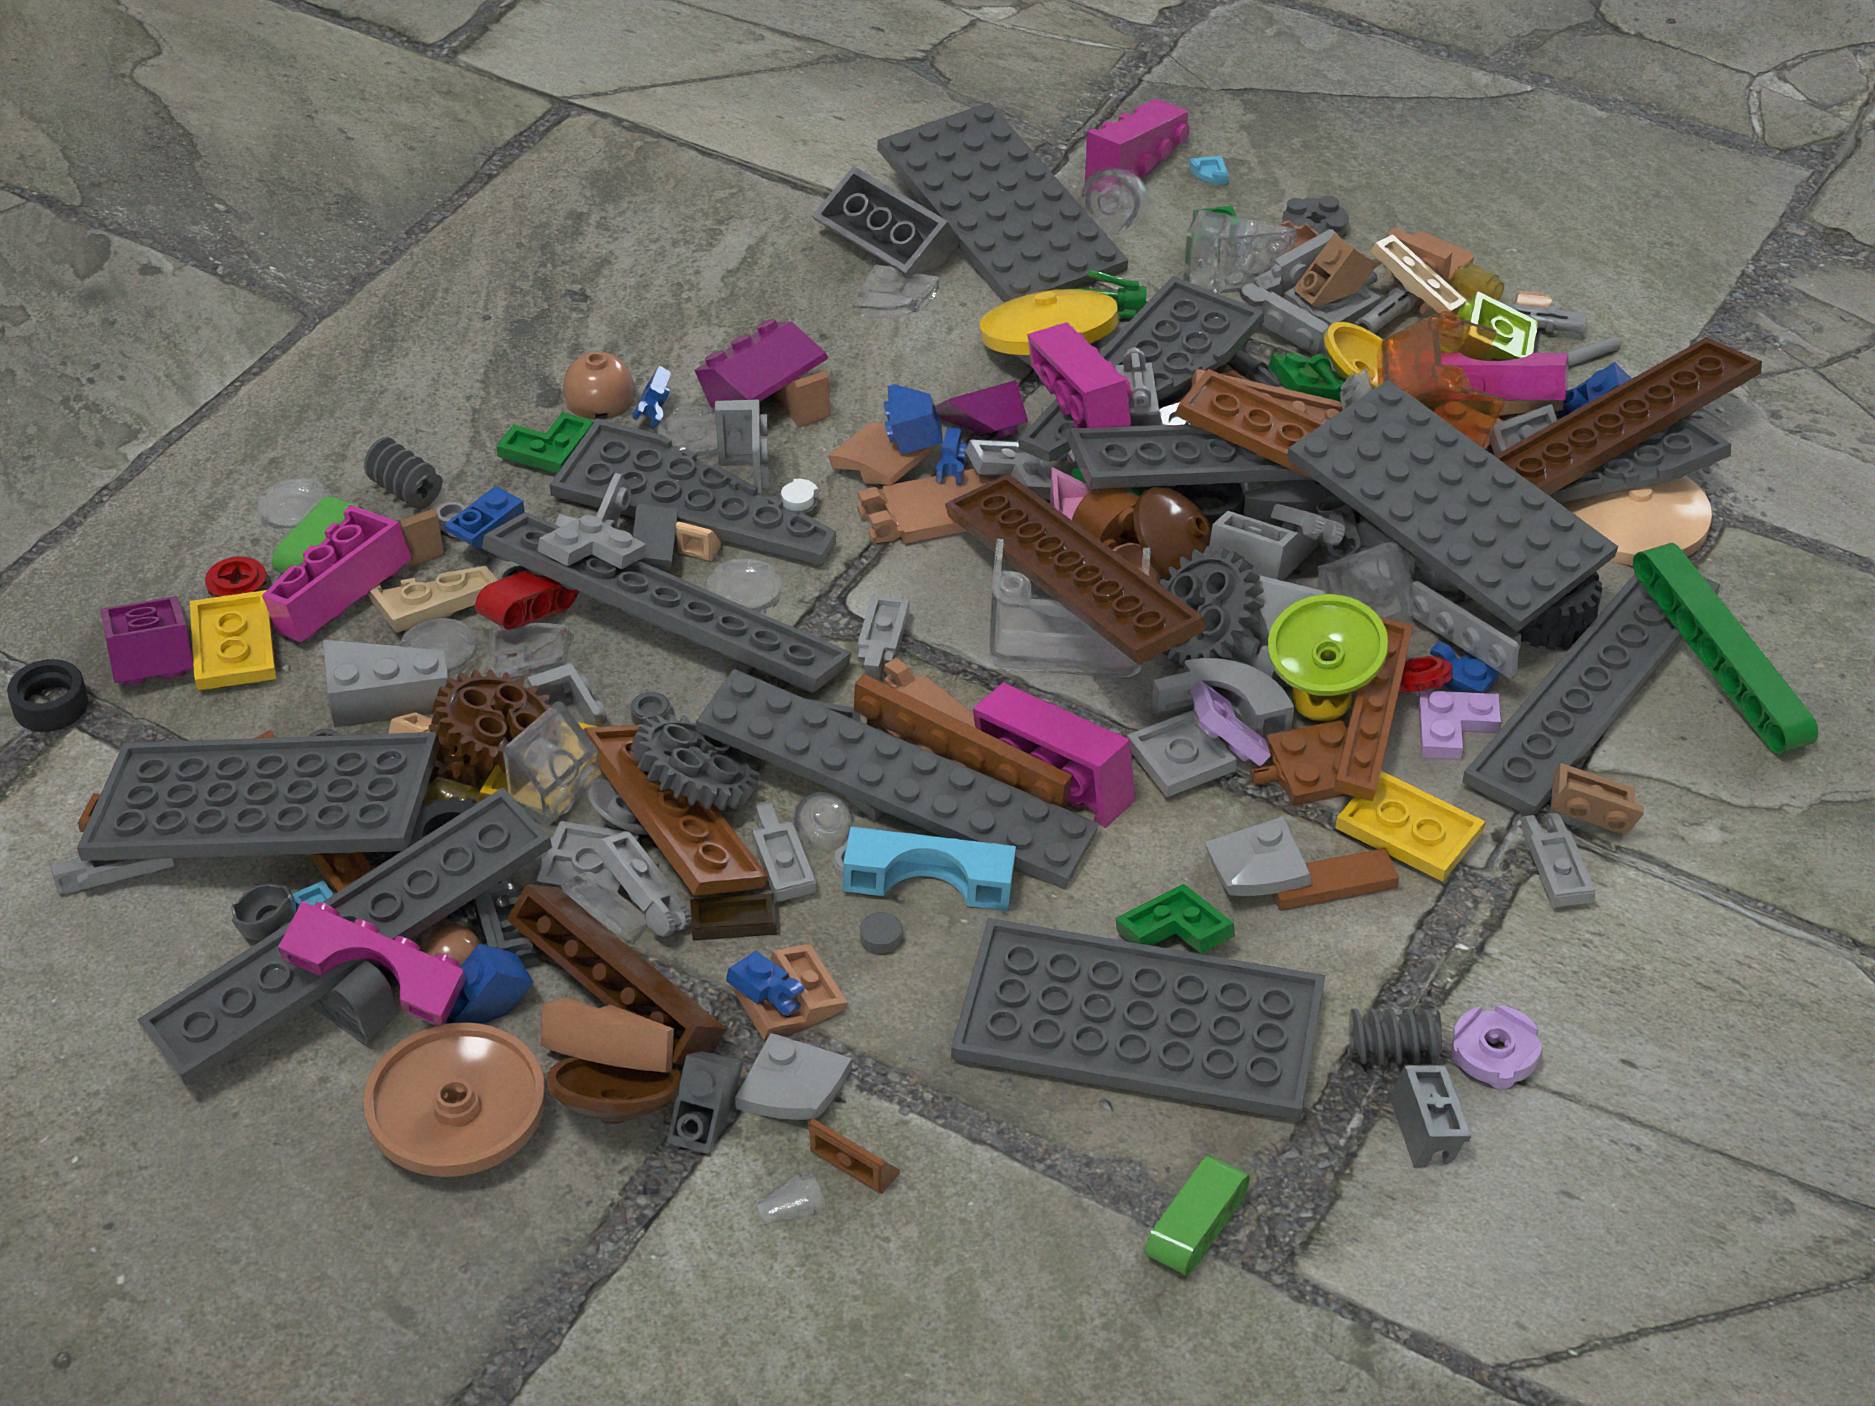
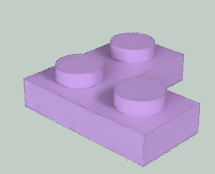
M1200 679L1190 691L1195 705L1193 709L1199 717L1198 725L1210 737L1216 739L1220 736L1230 743L1228 745L1229 749L1241 760L1246 762L1250 758L1261 767L1271 756L1266 740L1236 718L1231 702Z
M1419 691L1418 716L1421 757L1461 759L1463 751L1462 731L1498 733L1501 724L1499 695Z

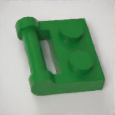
M1287 353L1286 356L1272 354L1268 367L1286 389L1341 402V386L1345 380H1341L1331 369V362L1325 355L1316 354L1311 359H1306L1296 353Z

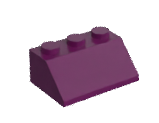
M769 319L757 325V332L752 335H743L731 341L732 347L726 351L720 350L705 357L706 363L694 371L710 407L715 408V401L759 400L760 402L827 360L828 356L821 347L792 321L777 322L776 319Z

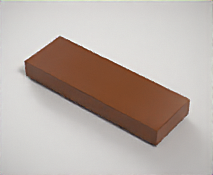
M1382 848L1305 863L1310 873L1312 885L1272 895L1279 910L1398 888L1399 876L1386 849Z

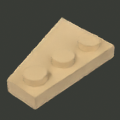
M486 566L440 573L436 577V581L416 582L415 578L401 580V587L381 590V586L378 584L369 591L368 595L378 611L397 633L415 629L420 624L436 618L449 617L456 611L475 605L479 592L486 585L498 580Z

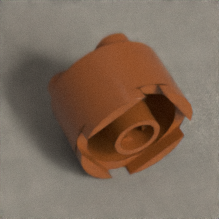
M1129 487L1105 488L1099 492L1093 489L1078 504L1072 521L1112 550L1117 546L1127 543L1139 544L1134 527V508L1140 496Z

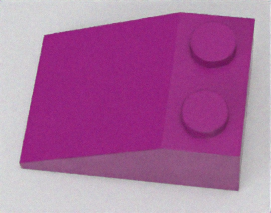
M177 596L100 609L114 683L122 682L123 685H137L145 682L146 677L162 675L163 678H177L185 675L186 670L194 669L186 623Z

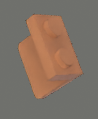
M1394 227L1387 233V237L1393 234L1448 284L1474 261V254L1423 231L1411 235Z

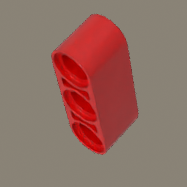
M525 570L486 585L476 598L475 610L480 615L510 631L566 610L574 603L579 591L567 589L558 581Z

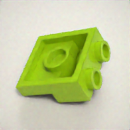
M1478 291L1470 302H1463L1456 315V320L1460 323L1455 328L1451 341L1457 343L1456 353L1483 361H1491L1492 358L1497 360H1514L1533 353L1538 326L1537 320Z

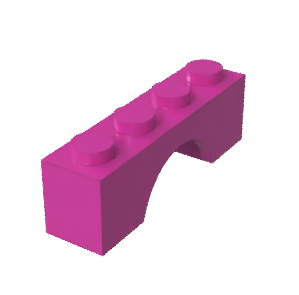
M1425 353L1420 363V399L1565 400L1568 390V353H1531L1519 359L1506 361L1475 360L1465 357L1461 353Z
M301 902L278 946L283 961L320 977H323L337 965L347 961H373L387 968L397 979L400 985V1003L403 1012L436 1026L445 1024L465 983L464 969L459 968L460 963L457 960L441 953H436L435 957L421 952L419 951L420 946L405 937L396 936L395 940L381 935L379 934V928L365 920L356 919L353 923L339 917L340 913L335 908L325 903L316 902L313 906L306 902Z

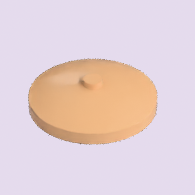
M1686 475L1669 482L1561 502L1562 506L1619 546L1616 556L1610 561L1633 566V558L1636 553L1668 543L1676 544L1687 557L1691 556L1704 544L1712 519L1711 506L1707 496Z

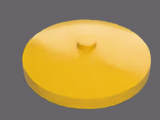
M1060 289L1032 293L1006 301L989 310L981 318L979 326L982 342L988 348L1006 354L1030 355L1027 336L1029 333L1068 322L1078 333L1081 332L1085 340L1091 344L1107 336L1117 327L1119 315L1117 303L1109 295L1091 290Z

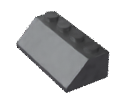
M855 166L848 171L812 215L815 221L907 276L940 268L959 245V238L947 220Z

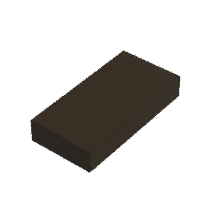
M774 893L690 899L693 941L777 935Z

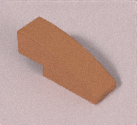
M569 997L542 1005L541 1047L579 1059L611 1066L656 1072L672 1070L673 1028L613 1005L598 1009Z

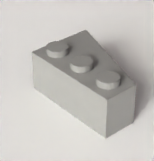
M323 640L327 693L334 727L391 720L413 712L421 715L433 714L431 710L440 686L445 687L449 678L444 650Z

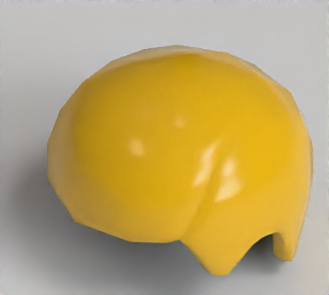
M1292 687V703L1296 710L1304 717L1327 722L1339 719L1351 707L1352 692L1335 696H1319L1305 693Z

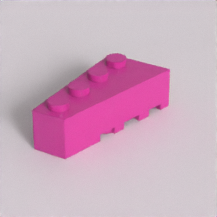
M1154 99L1135 108L1132 115L1127 113L1120 115L1118 122L1107 121L1101 125V130L1093 128L1087 131L1085 186L1116 199L1121 197L1128 189H1132L1135 183L1145 174H1149L1153 167L1162 159L1167 158L1170 152L1179 144L1186 141L1190 132V126L1188 125L1189 111L1162 100Z
M350 504L343 512L345 519L339 525L332 523L324 531L326 539L319 546L311 545L303 553L304 561L301 565L290 566L262 595L276 632L302 642L312 637L318 629L330 620L340 616L346 608L358 599L368 595L371 589L387 577L396 574L403 565L412 559L399 522Z

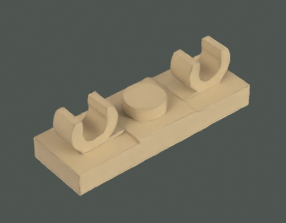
M1393 234L1375 243L1370 253L1375 256L1372 261L1377 264L1376 268L1382 263L1387 267V273L1383 277L1385 281L1395 276L1402 282L1403 287L1408 292L1415 294L1418 298L1421 297L1425 301L1420 307L1422 314L1431 308L1437 312V318L1433 321L1435 326L1457 313L1463 302L1467 301Z

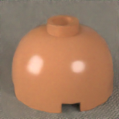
M591 352L575 359L569 365L564 377L563 394L566 406L575 415L587 419H596L595 414L607 413V417L611 418L625 412L634 400V382L628 366L619 357L606 352Z

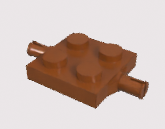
M1338 720L1267 735L1266 743L1271 754L1272 765L1250 769L1253 785L1277 781L1286 791L1292 806L1348 795L1333 790L1347 733L1343 721Z

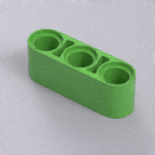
M331 495L324 497L278 544L272 557L273 569L283 574L290 566H300L304 561L303 553L311 545L319 546L326 539L324 531L332 523L339 525L345 519L343 512L350 504L362 509L364 508Z
M1209 1154L1205 1156L1153 1228L1146 1243L1145 1255L1185 1276H1189L1242 1202L1248 1190L1251 1176Z

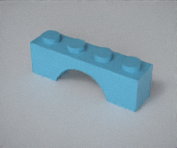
M850 827L843 863L842 891L884 896L899 881L916 876H930L942 879L953 885L963 896L966 906L1008 911L1016 846Z

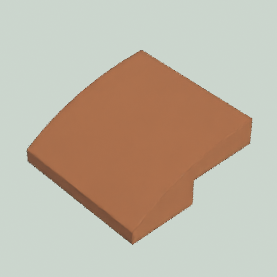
M870 422L829 454L828 457L832 468L860 470L863 483L892 485L934 450L933 446L901 455L897 442L891 443L889 441L885 424Z
M811 944L773 950L770 958L773 963L789 973L788 978L797 979L805 987L803 993L793 998L801 1005L792 1014L785 1015L781 1013L767 999L757 1004L730 985L764 1041L768 1039L770 1033L786 1036L821 1023L846 1009L848 1003Z

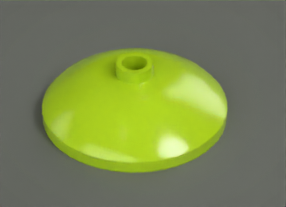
M1322 594L1310 596L1293 603L1276 618L1269 632L1268 652L1274 670L1290 686L1313 695L1335 696L1355 691L1373 680L1382 669L1387 658L1388 636L1380 617L1366 604L1343 595ZM1324 659H1333L1332 661H1324Z

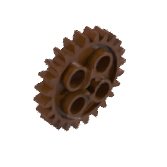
M475 669L472 671L470 678L462 672L458 674L457 680L448 678L445 687L440 686L431 713H433L431 724L437 726L436 736L446 737L445 747L456 746L458 748L456 757H462L467 754L471 756L470 765L483 761L487 771H490L493 765H499L501 771L506 774L509 766H513L519 773H523L525 765L535 770L538 767L539 761L545 764L548 763L550 755H555L564 729L561 728L563 718L556 716L559 709L558 706L548 705L549 695L538 696L536 694L538 690L537 685L526 688L523 686L524 678L521 677L515 682L510 681L508 672H505L502 678H498L491 669L488 670L487 676L484 677Z

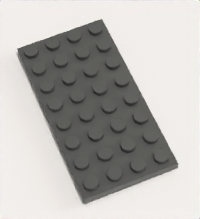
M990 102L878 140V152L926 209L949 222L959 238L958 247L1004 302L1042 291L1076 289L1098 281L1099 279L1088 276L1089 270L1108 275H1115L1127 270L1129 261L1127 257Z
M1389 379L1288 449V460L1516 632L1613 559L1619 547Z
M436 732L123 743L77 846V851L81 861L403 851L408 848L440 747L439 737L436 736Z
M988 918L951 1047V1059L1300 1121L1325 975Z

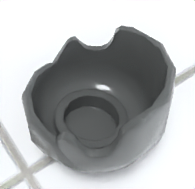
M274 883L257 885L245 892L239 901L231 906L233 915L231 921L243 936L260 942L276 932L285 923L292 921L297 909L294 896L286 885L281 886Z

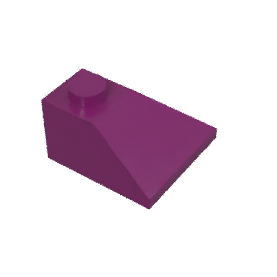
M1016 380L953 397L935 405L939 418L982 435L996 432L998 438L1019 433L1017 426L1028 422Z

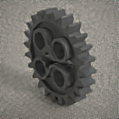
M1207 546L1204 554L1195 549L1192 553V561L1182 556L1180 558L1181 568L1179 570L1171 566L1169 567L1171 579L1169 581L1160 579L1159 581L1162 587L1202 615L1205 621L1206 631L1192 637L1186 643L1178 644L1162 652L1168 656L1167 659L1179 666H1184V661L1191 659H1220V656L1227 660H1232L1231 649L1233 647L1239 650L1244 649L1241 638L1243 636L1253 637V633L1248 627L1250 624L1260 623V619L1253 614L1255 610L1264 607L1263 603L1255 599V597L1264 592V589L1255 584L1260 579V575L1252 571L1253 564L1246 561L1243 556L1233 550L1230 552L1222 546L1218 550Z
M668 714L666 719L659 715H655L653 720L646 718L644 724H640L631 745V750L634 751L632 759L640 761L637 768L642 771H649L647 779L650 781H660V790L671 789L674 791V798L678 799L683 795L688 798L691 805H694L697 800L701 801L706 809H710L712 803L720 810H724L726 805L737 809L739 803L745 805L748 799H751L759 783L760 773L756 772L758 764L750 761L753 755L741 752L737 748L697 732L696 723H691L685 715H682L680 721L672 714Z

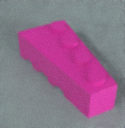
M1068 322L1027 334L1031 365L1049 393H1055L1059 408L1063 414L1071 413L1075 421L1074 428L1131 426L1128 398L1132 396V390L1127 377L1120 375L1115 370L1113 364L1110 361H1106L1100 355L1098 349L1092 347L1085 340L1081 332L1078 333Z
M1004 682L973 707L976 729L1071 774L1072 780L1068 803L1077 809L1082 805L1096 813L1094 821L1104 828L1135 801L1129 739Z

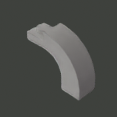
M1219 658L1191 659L1184 661L1183 673L1153 680L1151 708L1157 718L1194 710L1195 705L1190 691L1201 679L1230 701L1235 717L1265 740L1269 734L1292 729L1294 705L1286 692L1270 676L1247 664Z

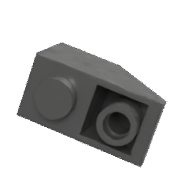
M705 1051L686 1055L679 1085V1095L676 1099L667 1143L706 1154L712 1152L733 1108L743 1061Z

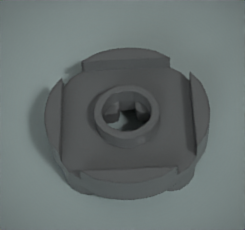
M1323 196L1320 199L1292 198L1288 200L1287 208L1283 212L1282 223L1289 220L1297 227L1308 223L1311 229H1314L1319 234L1332 229L1340 237L1343 235L1346 237L1349 216L1346 210L1339 206L1337 198Z

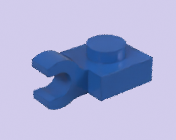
M658 366L644 388L640 401L632 415L636 421L641 414L650 417L651 424L649 428L655 429L663 417L661 407L671 391V388L666 386L671 374L670 371Z
M947 428L942 444V457L936 465L937 482L941 483L943 477L947 475L955 476L956 484H961L964 480L967 444L961 443V429Z
M1437 642L1430 650V654L1434 657L1447 660L1452 664V679L1445 683V686L1456 692L1488 693L1498 681L1500 672L1467 653L1459 659L1454 650L1443 642Z
M758 951L753 952L729 967L726 982L757 1004L767 999L785 1015H790L800 1008L801 1004L793 998L805 990L804 985L800 981L788 978V972Z

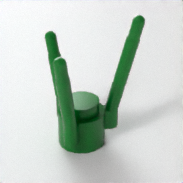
M1089 270L1088 276L1124 288L1118 287V292L1076 288L1104 293L1113 299H1117V307L1123 309V311H1118L1119 319H1132L1146 305L1147 288L1146 286H1139V281L1125 280L1094 270Z

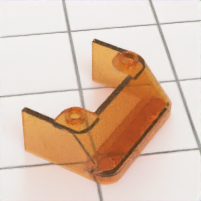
M1448 311L1435 313L1382 340L1377 351L1378 386L1389 379L1483 448L1505 404V399L1470 388V381L1465 371L1455 365H1442L1441 353H1461L1465 357L1484 361L1497 335V330L1460 319L1457 315Z

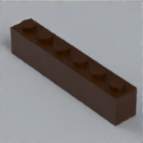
M526 884L507 921L607 1006L613 1005L673 1028L672 1061L675 1064H684L686 1055L700 1051L714 1052L727 1029L562 890L556 887Z

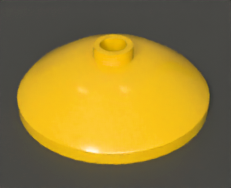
M1335 322L1326 330L1324 334L1326 352L1335 370L1343 380L1346 381L1354 373L1359 375L1366 368L1371 386L1374 389L1389 379L1409 395L1415 390L1416 380L1411 368L1402 356L1383 339L1365 328L1348 322Z

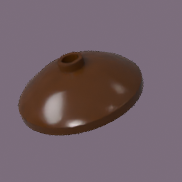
M1154 487L1143 493L1136 501L1134 527L1139 544L1157 573L1163 579L1169 581L1171 579L1169 567L1171 566L1179 570L1181 568L1180 558L1182 556L1192 561L1193 550L1196 549L1204 554L1206 547L1210 544L1212 527L1201 510L1189 498L1175 490L1165 487Z
M570 1057L556 1063L547 1073V1088L556 1100L586 1117L601 1120L608 1124H620L662 1109L679 1095L681 1074L674 1066H672L671 1071L656 1072L611 1066L576 1057Z

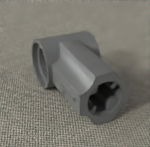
M1335 494L1329 495L1318 502L1316 509L1319 516L1345 525V533L1340 543L1336 546L1327 543L1330 555H1335L1345 560L1354 557L1357 549L1362 546L1357 529V521L1351 506Z

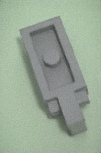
M1329 229L1274 259L1275 265L1271 270L1254 278V284L1277 295L1291 289L1298 283L1334 233H1337Z
M871 596L857 644L858 662H864L865 674L880 681L883 673V665L897 657L910 610L909 599Z
M772 802L756 806L758 816L756 823L758 828L752 829L753 843L762 867L768 875L767 879L776 902L816 893V880L793 822H779Z
M79 856L71 861L51 865L58 894L79 892L81 889H89V887L92 888L103 884H112L119 880L146 873H155L159 870L173 867L174 864L172 858L81 861Z

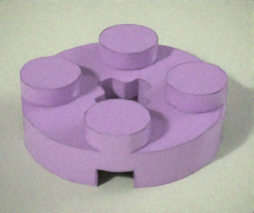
M1496 1005L1495 1011L1487 1010L1482 1012V1006L1473 1008L1464 1013L1455 1025L1451 1058L1457 1066H1460L1470 1076L1490 1083L1496 1089H1509L1514 1085V1082L1521 1081L1531 1075L1539 1063L1542 1044L1537 1037L1538 1029L1534 1022L1525 1014L1507 1006ZM1499 1040L1505 1044L1503 1049H1495L1489 1046L1487 1041L1494 1044Z

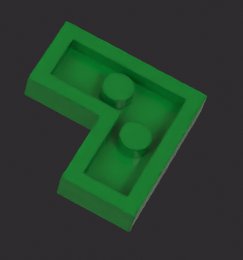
M562 412L546 433L513 424L497 444V455L503 459L558 473L594 421Z
M1185 884L1115 918L1117 932L1129 942L1153 946L1177 934L1200 954L1235 936L1234 922Z

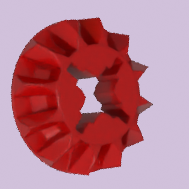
M239 556L221 560L214 564L205 576L208 594L215 597L261 591L262 586L267 584L264 566L259 561L249 557ZM238 575H240L241 580L237 584H233Z
M1434 656L1418 657L1405 661L1399 692L1411 691L1415 694L1419 691L1428 692L1429 689L1440 688L1443 686V683H1447L1452 679V664L1447 660Z

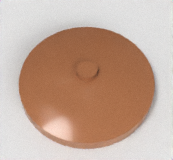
M477 1023L438 1025L403 1039L386 1052L375 1065L367 1080L363 1096L367 1128L378 1149L388 1159L407 1170L437 1177H455L477 1173L494 1167L510 1158L530 1140L542 1120L546 1103L542 1069L528 1046L504 1030Z

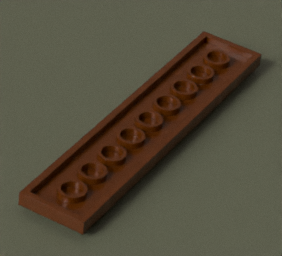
M1705 337L1496 454L1495 457L1544 493L1550 495L1760 375L1762 361Z
M1006 474L945 503L947 514L952 520L1136 664L1150 661L1158 654L1178 644L1186 643L1192 637L1206 631L1202 615L1010 474Z

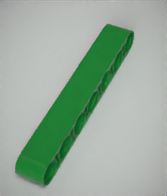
M1668 543L1636 553L1633 558V569L1637 579L1773 753L1782 754L1813 744L1818 738V726L1813 715L1680 547L1674 543Z

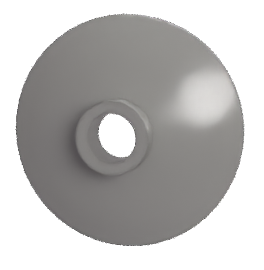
M598 780L591 785L588 790L589 800L612 829L649 835L609 780Z

